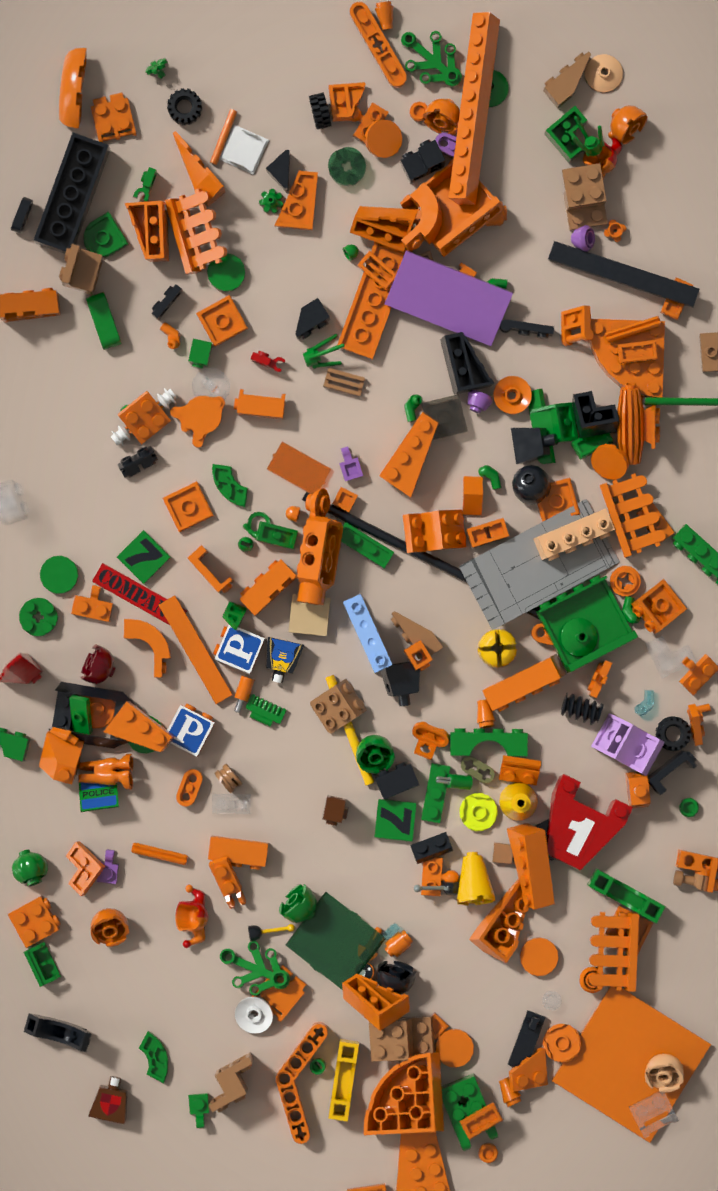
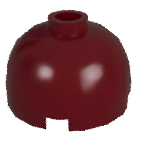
M95 644L92 647L95 650L93 654L89 653L81 671L84 676H80V678L89 683L100 684L108 676H113L116 667L113 666L114 658L110 651Z

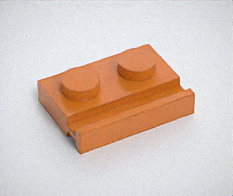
M503 755L499 780L537 786L541 761Z

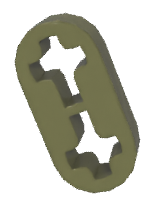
M466 756L461 761L462 770L477 780L489 783L494 779V770L476 758ZM470 759L473 760L472 764L477 767L476 771L472 768L466 770L464 762H469ZM489 769L491 777L485 778V780L482 779L483 775L478 770L486 771Z

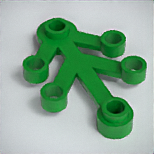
M433 31L430 34L433 55L416 41V36L412 32H406L402 35V46L407 49L413 48L427 60L423 62L408 60L405 64L406 71L414 72L415 70L437 69L442 73L430 75L428 72H423L420 75V82L423 85H427L430 82L444 81L446 85L453 87L461 82L462 74L459 69L455 68L454 54L456 47L454 44L449 43L444 49L447 55L448 67L441 62L440 32ZM437 34L439 39L433 40L432 36ZM410 36L412 41L406 42L405 38ZM453 47L454 51L449 53L446 49ZM409 63H412L415 67L413 69H409L407 65ZM449 74H455L456 78L450 79ZM424 75L429 77V80L426 82L422 80Z
M251 941L248 944V950L252 953L256 964L237 957L231 949H224L220 953V960L224 964L231 965L234 963L252 971L244 976L234 977L232 985L235 988L240 989L245 983L263 976L270 979L259 985L252 984L249 991L253 996H259L262 991L271 987L284 989L290 983L289 974L281 970L276 950L269 948L265 952V957L270 960L272 972L266 969L259 951L260 945L256 941ZM252 944L257 945L256 950H251ZM270 951H274L272 958L268 957ZM227 954L232 955V959L229 961L226 960ZM280 976L284 977V981L282 983H278L277 981ZM237 979H241L239 986L235 985ZM254 987L259 988V991L257 993L252 992V989Z

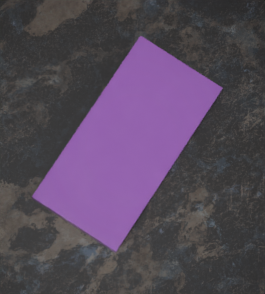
M406 250L386 298L385 305L453 332H463L466 337L491 346L513 292Z

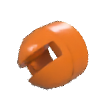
M290 506L286 510V517L290 521L297 522L301 508Z

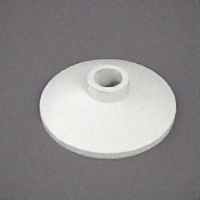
M248 997L237 1005L235 1019L244 1031L261 1033L270 1027L273 1020V1011L270 1005L263 999ZM252 1010L257 1011L258 1014H253Z

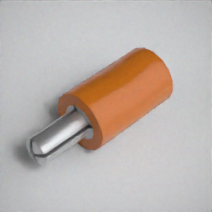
M241 675L234 696L237 698L234 708L235 712L240 713L243 702H248L254 679Z

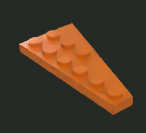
M436 1132L401 1133L396 1191H450Z

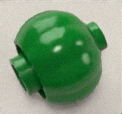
M30 849L19 852V857L12 864L14 878L21 884L27 883L28 887L41 883V878L45 877L48 871L46 859L39 853L30 852Z

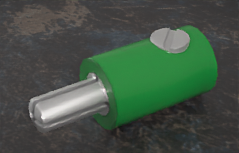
M448 774L447 777H436V783L446 784L447 788L470 790L473 779L469 775Z

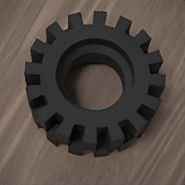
M181 88V90H176L174 94L170 95V99L167 101V109L172 120L182 125L187 123L190 125L192 124L191 122H196L202 111V103L196 92H192L188 88L187 90ZM181 100L191 102L192 109L189 113L183 114L178 111L177 105Z
M324 92L310 95L309 101L316 129L332 126Z
M670 716L658 723L655 736L665 742L662 746L663 748L670 751H679L690 742L691 729L682 718ZM671 726L678 727L681 732L680 738L676 741H670L666 737V731Z

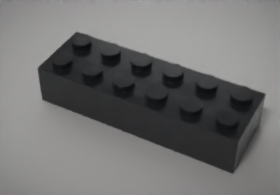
M72 132L34 237L36 244L64 254L67 248L71 249L72 244L76 245L110 152L109 145Z

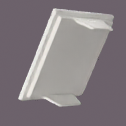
M234 125L219 160L254 175L269 140Z

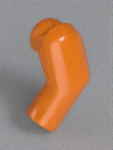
M164 322L160 330L168 335V347L176 349L180 345L179 331Z

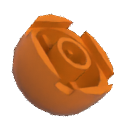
M436 99L426 108L423 114V118H425L424 123L436 133L441 134L444 131L454 135L458 130L460 109L451 99Z
M629 105L621 109L618 108L611 116V132L622 144H628L635 138L632 135L637 130L641 132L644 128L648 116L636 106Z
M102 909L92 918L90 926L91 937L97 944L103 943L107 947L123 943L126 940L127 934H129L126 916L117 909Z

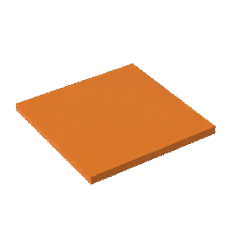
M610 986L580 1034L582 1045L579 1054L573 1060L563 1062L552 1081L650 1143L711 1044L623 988L622 990H616V986ZM669 1054L678 1058L684 1070V1081L680 1084V1088L672 1092H660L659 1088L649 1087L645 1081V1070L648 1062L654 1056Z

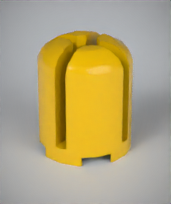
M503 629L488 631L481 637L478 642L477 651L485 664L490 667L499 668L507 666L514 660L517 654L515 646L517 643L511 633ZM495 643H499L498 645L502 646V651L499 654L491 651V646H494Z

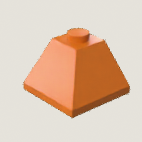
M47 731L39 767L53 780L72 785L77 775L84 741L78 740L74 745L68 740L64 741Z

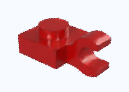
M253 352L251 356L252 362L270 367L276 372H282V369L276 367V363L279 361L285 363L284 358L277 357L271 359L268 358L269 354L265 352Z

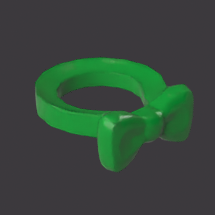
M254 512L248 518L247 524H243V528L255 540L258 531L251 529L252 519L260 516L265 519L266 523H270L269 517L263 512Z

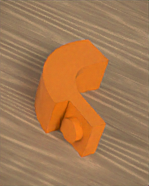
M425 183L410 195L413 203L422 211L421 220L418 225L401 240L404 247L410 252L418 249L424 240L430 245L438 235L442 224L441 207L434 193Z
M124 619V639H141L147 642L154 652V677L163 678V674L167 673V662H163V658L171 659V652L166 638L156 627L147 622Z

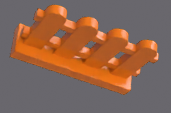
M201 189L194 190L195 194L189 197L181 195L179 198L165 200L186 274L199 273L206 269V264L213 261L216 264L221 263V258L227 255V249L224 246H217L216 242L222 235L219 228H212L211 221L216 219V212L212 209L207 210L205 203L210 201L211 194L208 191H201ZM199 206L201 212L191 216L189 210ZM205 225L206 231L196 234L195 228ZM210 243L211 249L201 252L200 246Z
M636 473L631 474V479L619 483L617 479L612 481L613 485L608 486V483L600 485L625 558L632 556V551L635 550L637 554L641 553V548L652 544H655L656 547L661 546L660 542L666 538V533L663 530L655 531L653 525L659 521V514L657 512L649 513L647 505L652 504L653 496L649 493L643 494L641 491V487L647 484V479L643 475L636 476ZM636 489L638 497L624 501L622 494ZM617 496L620 503L615 504L613 497ZM643 508L644 515L630 519L628 512ZM624 514L626 521L621 522L619 515ZM649 526L651 533L640 537L636 536L635 530ZM630 532L632 539L627 540L625 533Z
M600 912V915H595L591 918L592 926L599 928V935H593L590 938L591 945L598 947V954H593L589 958L590 964L597 966V974H591L588 977V981L591 985L597 986V990H602V986H616V990H622V987H624L627 991L636 992L639 914L628 912L626 917L625 913L619 912V916H605V912ZM605 928H618V936L604 935ZM624 928L627 929V936H624ZM604 947L618 948L617 955H605ZM623 948H626V955H623ZM603 967H617V974H603ZM623 967H625V975L622 974Z

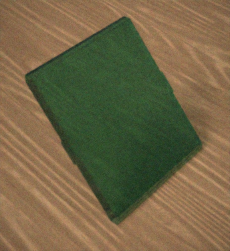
M325 892L317 902L315 915L310 920L302 922L285 945L310 964L313 970L323 974L342 989V983L355 974H360L386 938L362 920L358 913L351 911L328 892Z

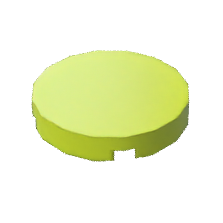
M473 793L467 796L462 801L459 809L463 824L474 831H484L490 828L495 823L498 815L494 800L483 793Z

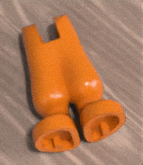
M126 754L121 759L112 757L97 761L80 762V770L94 771V774L78 775V782L111 786L121 782L125 789L132 790L133 776L131 771H133L134 767L133 755ZM117 769L126 770V771L116 772Z

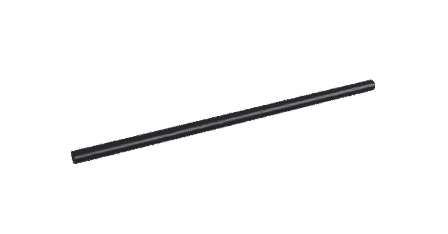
M306 492L302 500L306 501L310 493ZM330 504L327 513L407 553L404 540ZM427 552L408 553L467 583L459 568ZM535 607L526 613L539 619L536 611L540 609Z

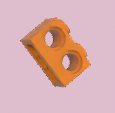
M504 518L466 529L471 548L509 537Z

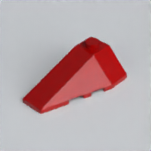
M19 653L4 667L0 674V682L30 684L32 682L35 684L42 678L41 673L43 670L29 654Z

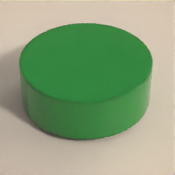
M685 798L680 802L679 810L682 815L693 817L698 813L699 805L696 800Z

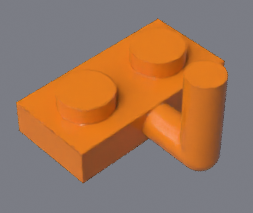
M696 704L688 705L687 713L690 719L691 734L695 746L703 745L702 737L705 736V731L700 722H703L702 713L711 711L709 704L696 706Z

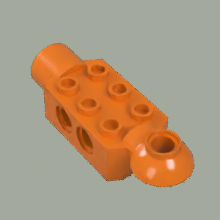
M322 488L316 490L313 494H308L305 501L306 510L310 511V514L303 528L304 538L303 544L300 547L301 557L300 563L297 565V578L300 582L297 601L324 606L326 591L335 582L343 525L337 520L325 517L330 508V498L328 491Z

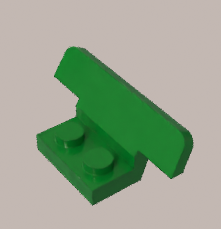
M543 389L531 391L532 398L528 407L532 428H546L548 435H557L558 443L578 439L572 402L546 406ZM549 446L550 455L538 459L539 463H556L553 446Z

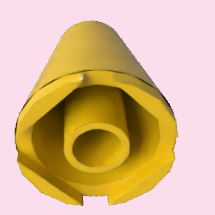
M511 783L502 791L499 804L505 816L512 820L521 821L534 814L538 799L535 791L529 785ZM520 799L524 801V804L521 807L517 805V802Z
M468 852L462 861L457 904L469 906V903L475 905L493 903L495 895L483 857L478 855V852Z

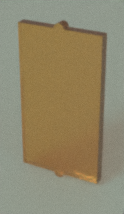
M281 442L276 453L272 455L273 459L267 470L311 494L321 489L322 485H325V480L331 471V468L284 442Z

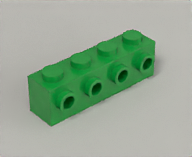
M684 524L671 538L674 541L673 545L679 551L684 550L688 554L687 558L694 564L698 563L702 567V572L708 577L712 576L717 580L715 583L718 585V552L692 528Z

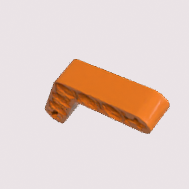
M316 1022L311 1026L276 1075V1083L294 1141L298 1144H304L309 1140L310 1129L295 1079L327 1037L328 1028L322 1022ZM320 1027H322L323 1035L319 1034L316 1037V1041H319L318 1043H316L312 1039L316 1033L315 1028L319 1029ZM304 1043H311L313 1049L310 1052L304 1051L302 1048ZM299 1058L302 1064L299 1067H293L291 1060ZM283 1073L288 1074L290 1081L283 1083L280 1081L279 1076ZM292 1092L296 1098L293 1101H287L285 1094ZM293 1111H299L301 1118L294 1120L290 1114ZM301 1124L302 1132H306L304 1138H301L300 1135L297 1136L299 1130L297 1125Z

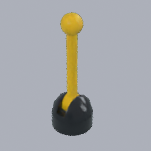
M289 924L287 927L265 930L256 925L248 926L250 941L260 939L264 933L286 930L292 932L295 929L293 924Z

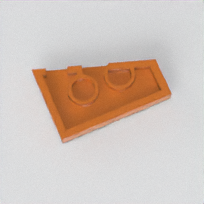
M298 171L274 227L313 230L318 172Z

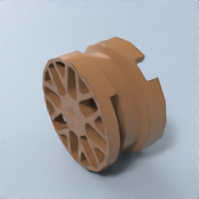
M225 764L222 766V770H217L214 774L224 787L232 793L235 791V787H240L243 783L234 771Z

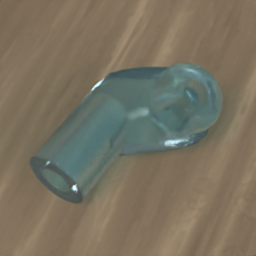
M644 690V700L636 705L634 709L635 713L639 716L646 715L653 709L654 690Z

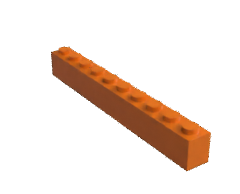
M490 12L473 13L449 190V199L459 205H476L500 25V19Z

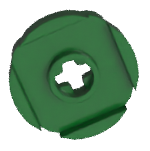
M33 598L24 603L19 613V621L23 630L30 635L44 636L56 627L58 612L48 600ZM38 611L44 616L40 623H37L36 619L33 618Z

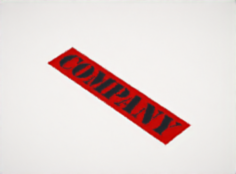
M101 564L92 582L170 625L159 607V604L168 599L106 564Z

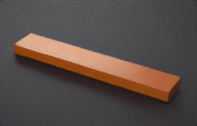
M174 595L159 604L161 611L215 704L233 695L176 596Z

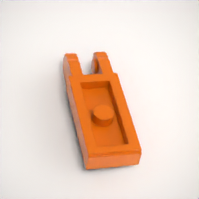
M228 856L209 862V867L223 896L226 898L229 908H235V901L231 895L236 893L241 905L246 904L242 886Z

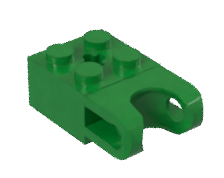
M474 1074L442 1086V1101L463 1151L469 1150L471 1143L459 1121L487 1106ZM461 1096L468 1097L466 1104L459 1103ZM495 1125L485 1130L491 1140L498 1138Z

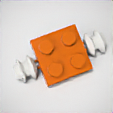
M164 388L165 393L163 395L157 394V399L160 402H156L149 392L145 391L117 415L126 427L118 425L117 432L111 431L113 433L111 436L113 441L117 445L121 443L124 446L123 441L125 439L130 441L129 433H132L142 445L167 425L171 420L162 410V405L164 408L170 409L169 404L171 402L176 403L175 399L177 396L171 389L167 391Z

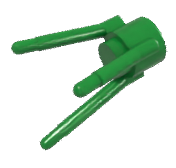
M575 116L574 119L585 137V143L583 145L574 136L571 139L587 156L600 154L602 147L605 146L602 126H598V138L588 136L581 121Z
M337 334L332 335L314 347L308 348L307 352L303 353L307 368L312 366L313 369H316L318 367L342 364L341 361L318 363L321 361L320 356L345 347V344H340L318 352L317 349L338 336Z

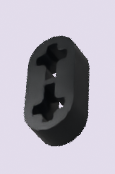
M22 198L14 217L11 231L21 234L33 205L32 199Z

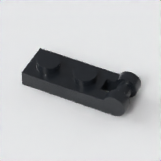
M505 319L500 324V331L503 333H507L510 330L518 331L519 335L529 336L530 333L537 334L538 338L548 339L549 336H553L554 326Z

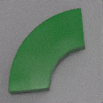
M212 464L213 479L219 492L231 503L246 507L248 488L241 486L235 481L232 475V467Z
M147 1031L139 1047L148 1059L149 1068L147 1075L164 1083L168 1073L167 1052L161 1041L153 1033Z

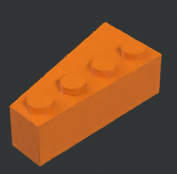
M422 412L379 475L409 497L413 496L439 422L425 412Z
M528 823L506 828L525 906L536 910L555 904L545 830Z

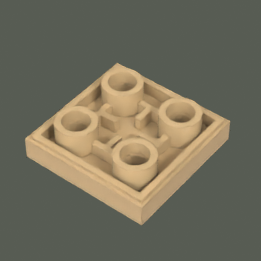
M292 594L289 632L327 636L331 598L325 597L324 606L298 602V594Z

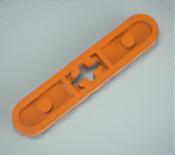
M355 2L350 8V16L388 83L394 88L402 87L407 77L402 65L368 6L363 2ZM373 36L378 42H383L381 47L384 53H381L378 47H373L375 45Z

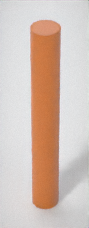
M230 109L211 157V164L217 165L237 114V111Z

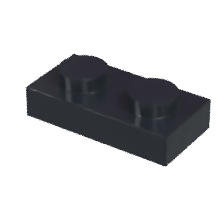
M177 284L174 287L170 286L164 293L165 298L161 302L158 300L152 307V315L157 320H160L183 292L182 288Z
M446 832L410 845L417 864L453 851Z

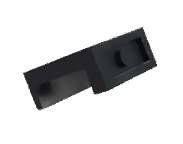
M681 750L648 776V783L657 794L662 795L667 790L660 781L683 762H686L690 768H696L697 765L694 762L697 760L691 752Z

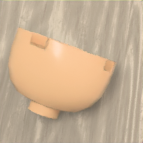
M656 1055L647 1064L645 1081L649 1087L659 1088L660 1092L675 1091L680 1088V1084L684 1081L683 1065L673 1055Z

